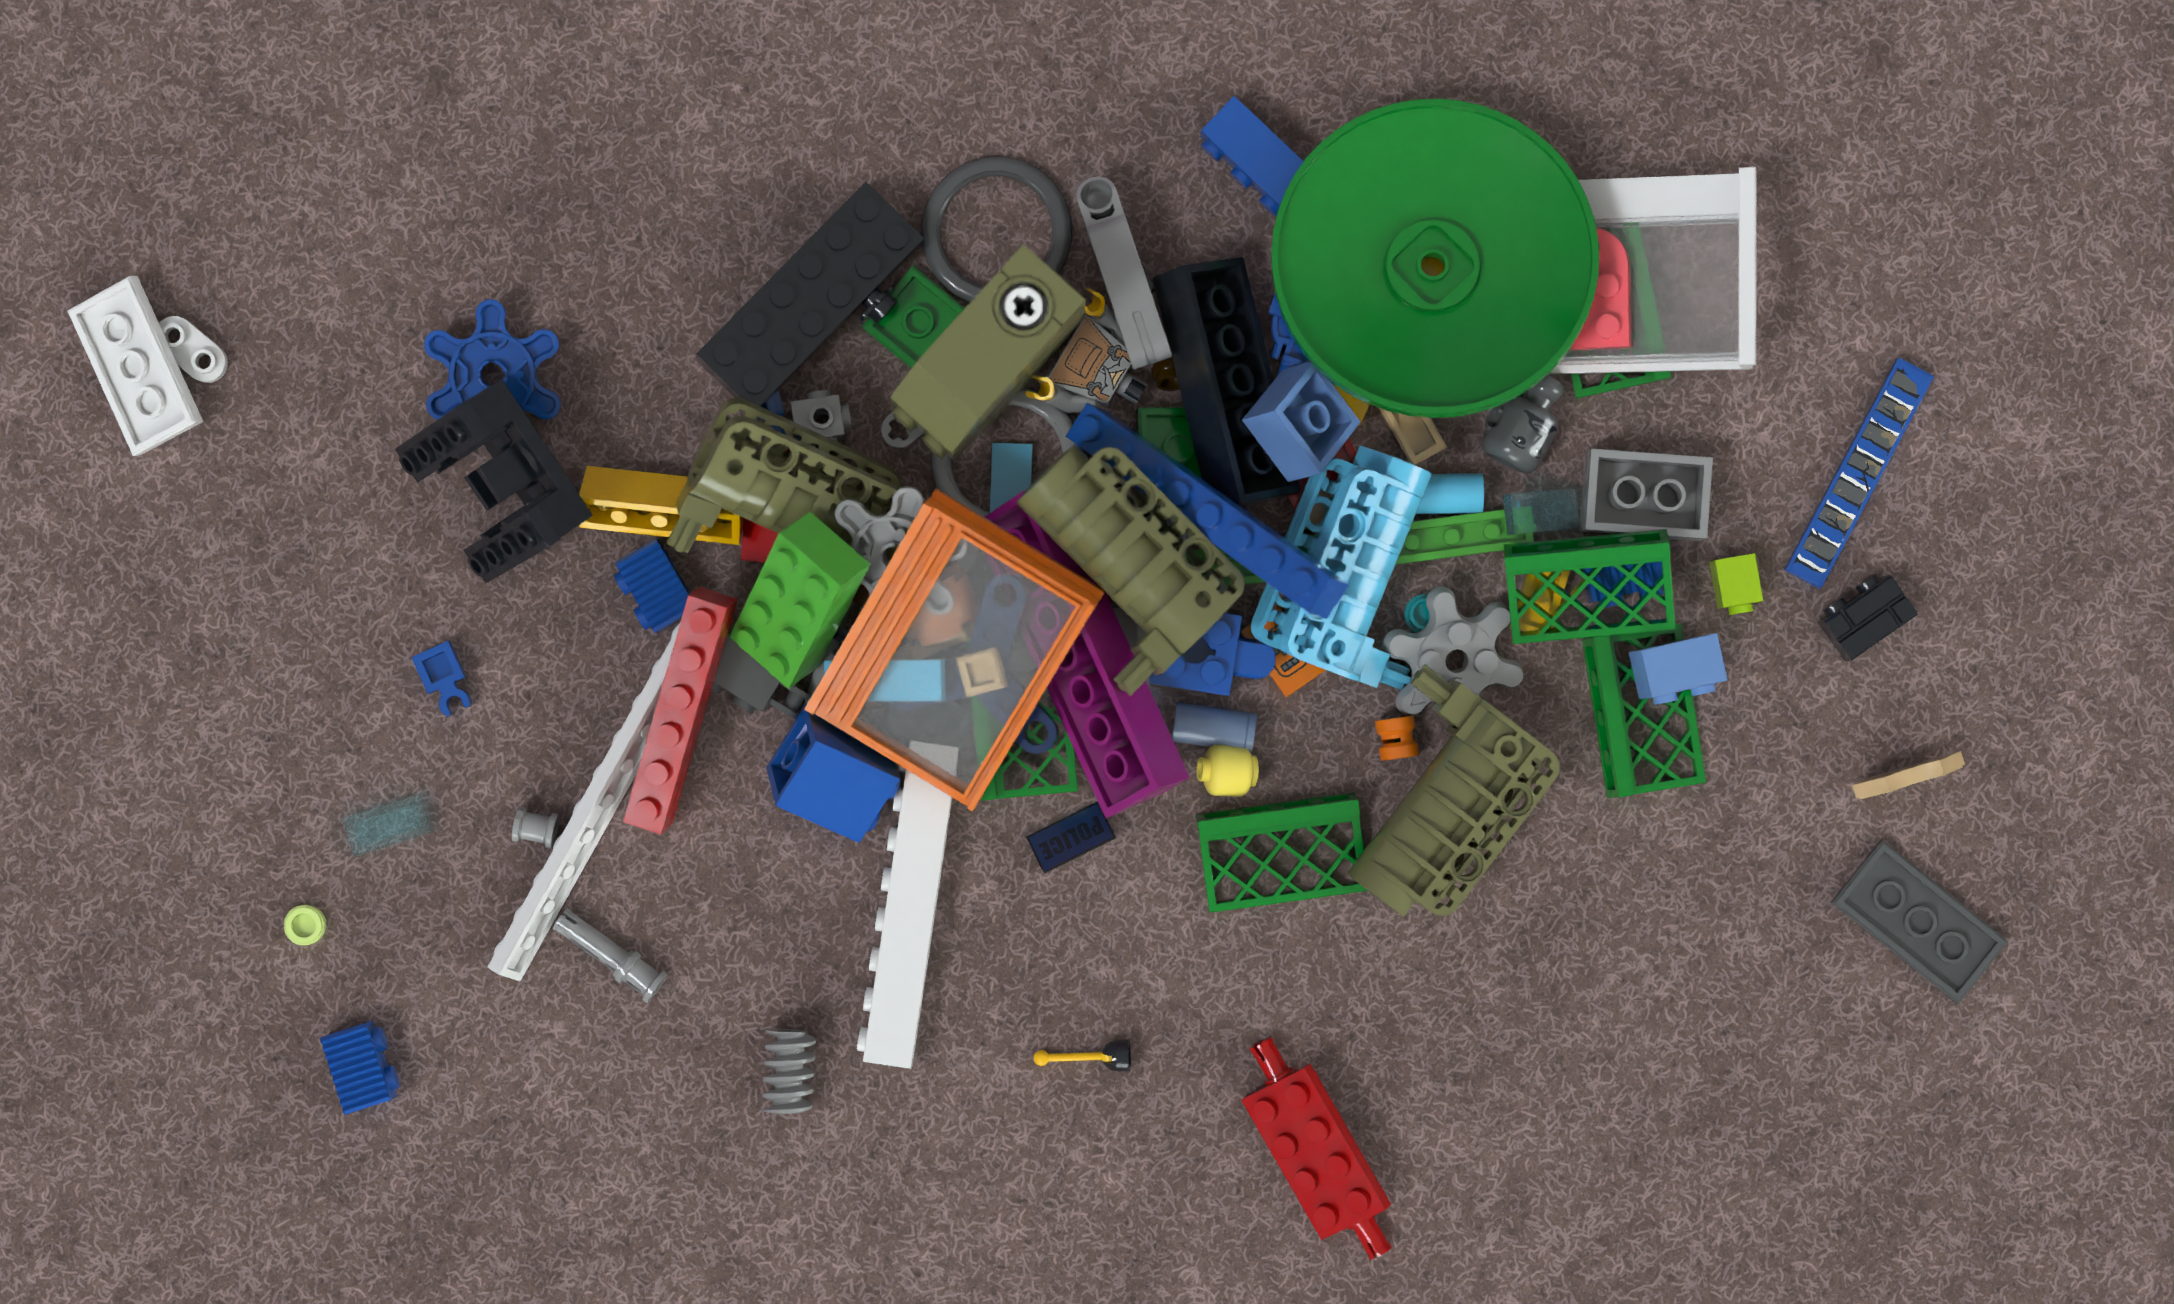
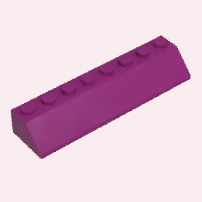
M1026 490L1020 492L985 516L986 519L1100 587L1016 503ZM985 552L995 576L1002 574L1015 575L1026 584L1028 598L1019 629L1039 669L1075 606ZM1002 583L1000 587L1008 605L1011 606L1016 601L1017 591L1010 583ZM1106 593L1103 594L1099 603L1090 614L1047 686V690L1105 818H1109L1165 793L1189 779L1190 776L1147 682L1145 681L1130 696L1125 690L1122 691L1114 680V677L1134 658V654L1130 650L1131 647Z

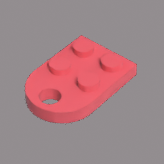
M1596 227L1599 242L1597 286L1586 322L1570 350L1632 348L1631 268L1629 255L1619 239L1608 231Z

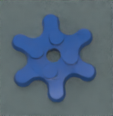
M488 299L479 303L476 308L477 326L475 332L469 338L457 339L443 330H434L426 336L424 349L427 355L442 362L449 374L446 385L442 389L433 392L426 401V409L432 418L438 420L464 401L469 400L491 386L483 378V369L492 362L498 364L505 373L503 382L522 410L529 411L544 420L551 419L559 413L561 408L559 396L554 391L541 386L536 375L540 363L553 357L559 349V340L554 332L548 329H540L527 338L519 339L513 337L505 326L506 312L504 306L497 300Z

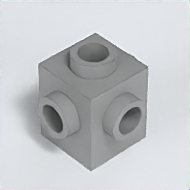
M820 390L807 393V399L791 402L793 421L836 442L846 440L844 429L852 428L848 404L840 405L839 395L831 396L830 390ZM820 416L829 418L825 424L815 422Z

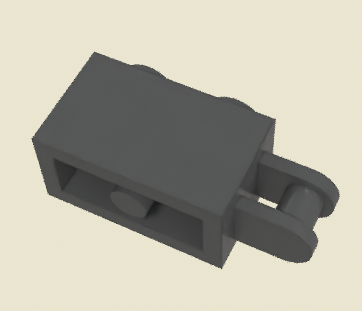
M728 633L712 691L719 693L721 688L726 689L735 695L732 702L751 714L754 713L756 708L765 712L768 706L772 705L788 716L797 719L799 715L797 710L803 700L808 701L811 695L794 685L788 689L790 692L783 704L775 700L776 693L781 685H784L746 651L742 650L730 638L731 634Z

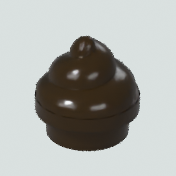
M1172 357L1154 363L1151 368V374L1157 387L1163 391L1180 390Z

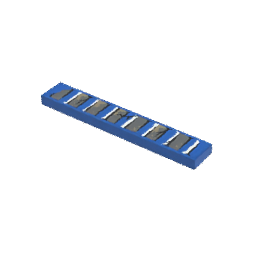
M1899 357L1896 358L1788 560L1784 571L1818 589L1822 588L1932 382L1933 375Z

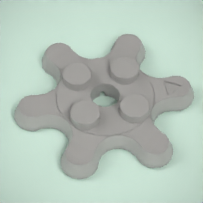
M905 486L898 489L893 496L892 508L887 514H873L861 502L854 499L843 500L835 509L837 522L851 535V547L871 564L861 582L868 589L870 595L890 562L886 555V549L900 545L923 505V497L920 491L914 487ZM962 538L949 560L962 558L967 552L968 541ZM938 578L924 605L931 613L944 615L950 612L954 606L953 593Z
M1438 586L1433 588L1426 597L1429 621L1423 630L1410 633L1402 629H1393L1383 639L1382 646L1384 652L1390 654V657L1394 659L1405 660L1412 669L1410 682L1413 680V675L1416 671L1420 670L1424 664L1449 683L1453 680L1462 683L1477 696L1489 685H1498L1505 689H1512L1517 687L1523 679L1524 671L1521 664L1513 659L1501 657L1495 649L1497 636L1502 630L1507 628L1511 621L1510 609L1502 602H1491L1477 616L1464 617L1457 610L1454 593L1447 587ZM1453 650H1462L1464 654L1463 667L1461 669L1448 670L1445 662L1447 655ZM1409 682L1406 687L1398 692L1395 703L1397 709L1402 714L1415 716L1432 700Z

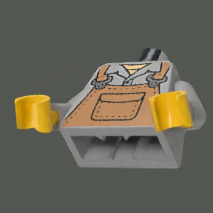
M1087 288L1086 290L1092 294L1093 299L1091 304L1084 308L1086 313L1084 319L1079 324L1049 377L1031 376L1032 379H1036L1040 383L1038 393L1026 391L1025 394L1028 398L1045 401L1047 404L1066 413H1080L1086 403L1099 408L1100 406L1107 408L1115 393L1136 405L1148 384L1128 373L1132 365L1115 314L1105 304L1104 297L1100 293Z

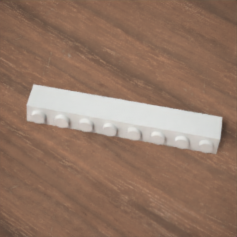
M910 740L909 749L956 777L960 747ZM899 765V771L906 772L904 787H899L894 796L893 811L900 812L898 828L890 827L887 851L894 852L892 868L884 867L881 891L888 892L886 908L878 907L875 931L882 932L880 948L872 947L869 971H875L876 975L874 988L866 987L863 1011H869L870 1016L868 1028L860 1027L857 1051L864 1052L863 1062L911 1069L914 1060L952 797Z

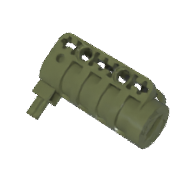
M730 398L719 407L695 455L688 474L687 483L676 502L680 517L666 543L673 546L676 551L688 553L702 525L712 529L721 509H725L777 533H780L808 512H811L851 547L852 538L850 533L839 525L835 517V509L838 504L846 499H854L861 502L873 514H887L892 508L895 492L901 488L900 480L895 470L887 464L745 399ZM738 410H743L744 416H735L731 419L727 416L729 413L736 414ZM769 426H780L784 429L785 435L774 430ZM841 459H852L857 463V467H854ZM899 545L886 549V555L889 560L892 559Z
M1073 444L1016 501L1146 633L1130 649L1135 654L1134 658L1114 677V680L1118 683L1117 686L1122 691L1125 690L1130 696L1152 673L1155 676L1164 673L1181 654L1188 650L1215 624L1244 591L1245 582L1241 572L1124 453L1116 448H1103L1089 459ZM1112 459L1116 465L1112 468L1106 461ZM1126 474L1131 477L1127 482L1123 479ZM1130 486L1143 488L1147 494V503ZM1157 503L1161 508L1154 511L1153 507ZM1171 518L1174 523L1170 527L1164 520ZM1186 532L1189 535V538L1183 540L1181 536L1184 535ZM1192 544L1200 546L1205 552V561H1202L1188 546ZM1215 562L1218 567L1213 570L1211 567ZM1228 576L1232 582L1228 587L1232 593L1227 590V585L1222 578Z

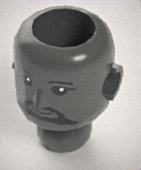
M1547 375L1535 386L1527 390L1523 398L1516 397L1492 409L1487 415L1484 424L1485 428H1487L1482 438L1484 452L1497 462L1518 472L1531 473L1535 471L1542 463L1549 447L1553 445V440L1558 431V420L1549 412V409L1553 403L1559 401L1562 397L1563 385Z

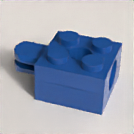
M1224 613L1164 673L1157 676L1152 673L1149 681L1150 684L1229 696L1232 676L1261 679L1267 676L1275 665V653L1271 646L1259 640L1239 637L1242 616Z

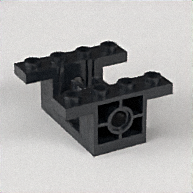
M502 379L469 400L464 401L395 449L399 455L402 468L409 475L413 476L418 483L435 471L438 474L484 445L492 459L466 475L464 479L485 510L488 511L514 493L523 502V507L480 535L481 539L463 550L468 557L470 568L476 575L482 577L485 583L549 548L559 541L562 536L593 516Z

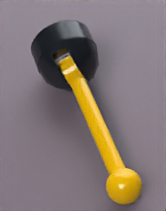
M1117 1039L1105 1045L1102 1052L1048 1054L1045 1050H1038L1035 1052L1033 1059L1039 1066L1056 1061L1102 1060L1104 1065L1112 1071L1130 1072V1040Z

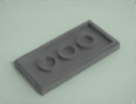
M1883 840L1877 843L1830 902L1956 1004L1961 1002L2009 942Z

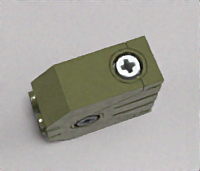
M1023 244L1001 268V272L999 271L915 363L890 397L895 407L892 410L893 416L910 432L915 427L925 434L922 438L924 444L940 459L947 454L951 459L955 460L990 426L1032 379L1031 376L1036 375L1061 345L1076 331L1084 319L1086 300Z

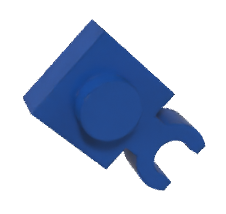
M446 641L411 657L427 694H432L436 691L440 692L439 708L446 717L453 715L449 702L454 696H458L462 700L465 708L472 706L470 695L465 690L459 689L457 684L458 681L467 678L451 641Z

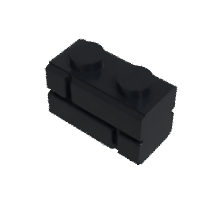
M1875 573L1855 587L1859 593L1846 602L1842 596L1823 609L1826 616L1819 620L1818 624L1844 661H1852L1918 615L1891 575L1883 576L1879 579Z

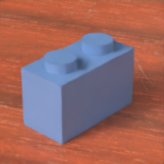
M1717 633L1629 652L1639 699L1653 698L1654 705L1678 700L1677 692L1688 689L1691 690L1692 696L1716 691L1714 683L1728 680Z

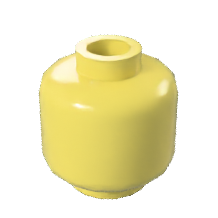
M1213 745L1207 749L1204 757H1199L1197 779L1204 782L1207 792L1213 796L1241 797L1248 793L1250 787L1256 786L1259 773L1258 759L1245 748Z

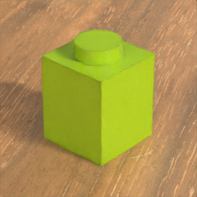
M1755 553L1709 562L1717 609L1728 607L1729 615L1753 611L1752 603L1763 601Z

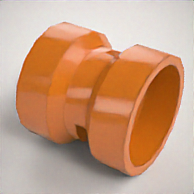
M1414 715L1374 721L1376 733L1381 736L1382 745L1379 747L1380 761L1420 755L1419 745L1413 739V730L1416 728ZM1400 738L1401 741H1400V742H1394V739Z

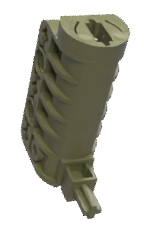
M1424 664L1413 675L1414 678L1410 683L1435 702L1431 709L1450 723L1445 731L1452 736L1347 872L1348 876L1403 917L1414 902L1421 904L1428 911L1438 916L1452 914L1546 793L1560 771L1559 760L1552 751L1495 707L1482 700L1465 685L1455 680L1449 683ZM1547 757L1548 760L1545 766L1549 771L1546 775L1540 773V769L1543 765V759ZM1531 783L1538 785L1534 791L1529 787ZM1510 790L1508 798L1504 801L1506 793ZM1524 794V804L1519 809L1512 810V808ZM1507 815L1512 817L1509 824L1504 820ZM1495 831L1500 834L1496 840L1490 838ZM1470 841L1474 842L1472 846L1468 845ZM1482 848L1488 850L1484 856L1480 853ZM1461 854L1459 862L1455 865L1457 857ZM1475 858L1476 863L1473 871L1467 875H1462ZM1445 873L1449 874L1447 879L1443 878ZM1457 880L1463 883L1459 889L1454 885ZM1446 895L1450 898L1446 905L1438 903Z

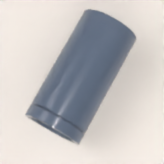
M1177 702L1172 739L1177 743L1205 747L1226 745L1245 748L1252 753L1257 713Z

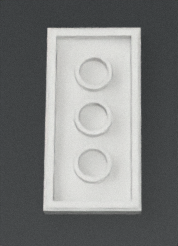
M129 276L67 310L133 456L146 453L203 422L138 276Z

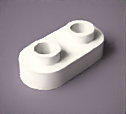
M170 316L159 323L178 366L192 378L203 383H212L224 376L228 367L226 353L190 321L179 316ZM173 329H178L180 332V339L176 343H171L168 339V335ZM203 355H209L211 358V364L206 369H201L199 366V359Z

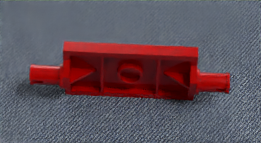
M1272 1036L1265 1038V1041L1261 1040L1254 1044L1249 1050L1254 1055L1267 1078L1264 1081L1266 1085L1246 1095L1241 1101L1320 1239L1323 1240L1346 1228L1349 1230L1353 1229L1368 1254L1369 1260L1375 1259L1376 1255L1378 1257L1383 1255L1392 1246L1388 1243L1374 1216L1385 1211L1391 1203L1311 1063L1299 1069H1293L1292 1066L1288 1067L1274 1044Z

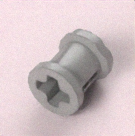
M519 806L513 823L512 841L520 842L521 839L544 843L546 848L553 849L557 837L560 814L552 813L551 816L527 812L526 807Z

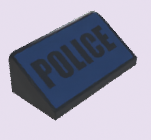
M1096 802L1026 838L1045 874L1112 841L1116 836L1107 818H1105L1099 803Z

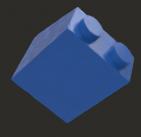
M806 703L766 767L775 806L860 843L865 833L875 828L880 817V810L887 799L891 800L899 789L900 776L896 763L818 715H812L804 710L807 705Z

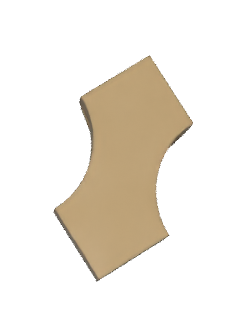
M1959 751L1867 778L1853 784L1852 787L1856 798L1860 800L1944 776L1963 768L1965 763L1962 753Z

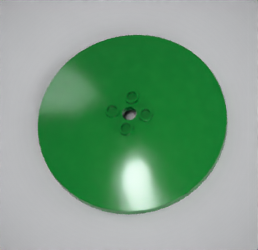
M1416 99L1393 103L1354 118L1330 134L1307 156L1288 185L1277 212L1271 250L1272 280L1282 318L1291 336L1309 361L1333 384L1348 394L1389 412L1427 418L1457 417L1488 410L1518 397L1546 377L1565 357L1582 330L1594 299L1599 271L1598 234L1589 201L1577 177L1558 152L1536 132L1514 118L1479 104L1449 99ZM1431 257L1439 259L1444 266L1443 272L1437 276H1430L1424 273L1421 263L1425 259Z

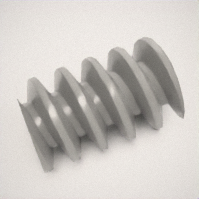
M766 1029V1033L777 1037V1041L765 1044V1049L776 1053V1057L764 1061V1065L774 1069L775 1074L763 1077V1081L773 1085L774 1090L762 1093V1098L772 1101L773 1106L761 1109V1111L778 1114H797L811 1110L813 1103L802 1098V1096L813 1093L814 1087L803 1082V1080L814 1077L815 1071L803 1064L814 1061L815 1054L804 1048L815 1045L816 1038L806 1034L804 1030Z

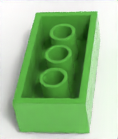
M808 512L779 533L733 628L730 638L785 687L791 688L820 665L871 564L815 515Z

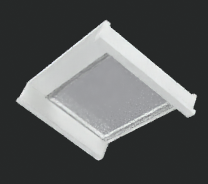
M1739 168V173L1578 180L1589 201L1596 227L1614 235L1624 245L1629 256L1632 348L1569 350L1549 374L1753 369V365H1756L1757 168Z

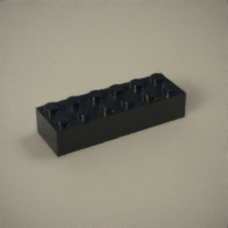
M865 182L696 353L695 360L734 398L745 399L763 407L862 306V303L877 287L879 288L921 245L924 237Z
M1238 257L1182 265L1153 277L1202 479L1241 507L1269 502L1301 492L1298 480L1290 482L1286 480L1242 421L1274 381L1244 258Z

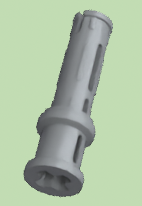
M567 908L563 912L564 916L561 915L554 924L553 930L559 932L612 970L615 981L619 984L625 982L643 995L642 1000L649 1003L664 984L669 974L665 971L658 972L640 959L641 954L639 952H634L633 950L627 952Z

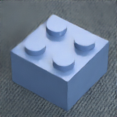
M1311 362L1283 369L1242 419L1288 482L1320 474L1361 423L1332 382L1317 370Z

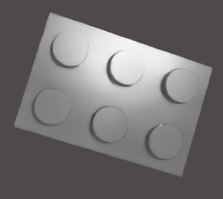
M1591 448L1585 452L1579 532L1620 534L1667 529L1669 539L1691 541L1707 539L1713 458Z

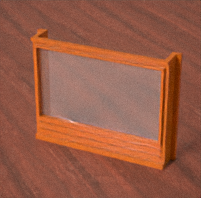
M936 488L932 496L924 502L804 710L812 715H818L966 805L970 811H973L1105 591Z

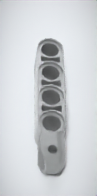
M1091 177L1083 181L1078 187L1076 193L1077 202L1132 368L1135 370L1171 358L1172 355L1116 187L1112 181L1105 177Z

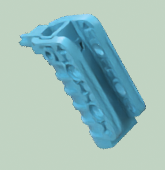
M1360 445L1353 464L1333 457L1320 474L1310 476L1285 539L1296 547L1303 546L1308 549L1307 554L1347 582L1349 587L1329 617L1325 619L1308 613L1289 598L1282 600L1279 596V591L1267 583L1252 618L1251 631L1253 636L1260 642L1282 650L1299 660L1377 688L1379 682L1399 690L1403 688L1404 683L1408 684L1411 679L1408 676L1410 668L1388 660L1390 654L1372 647L1375 640L1367 637V634L1432 473L1393 456ZM1327 470H1334L1338 474L1336 481H1329L1325 477ZM1322 490L1330 493V499L1318 495L1319 491ZM1322 503L1325 507L1324 518L1319 523L1312 524L1309 517L1315 504ZM1304 528L1316 532L1315 537L1303 533ZM1274 603L1286 608L1284 613L1273 609ZM1267 621H1273L1278 625L1275 632H1268L1264 628Z

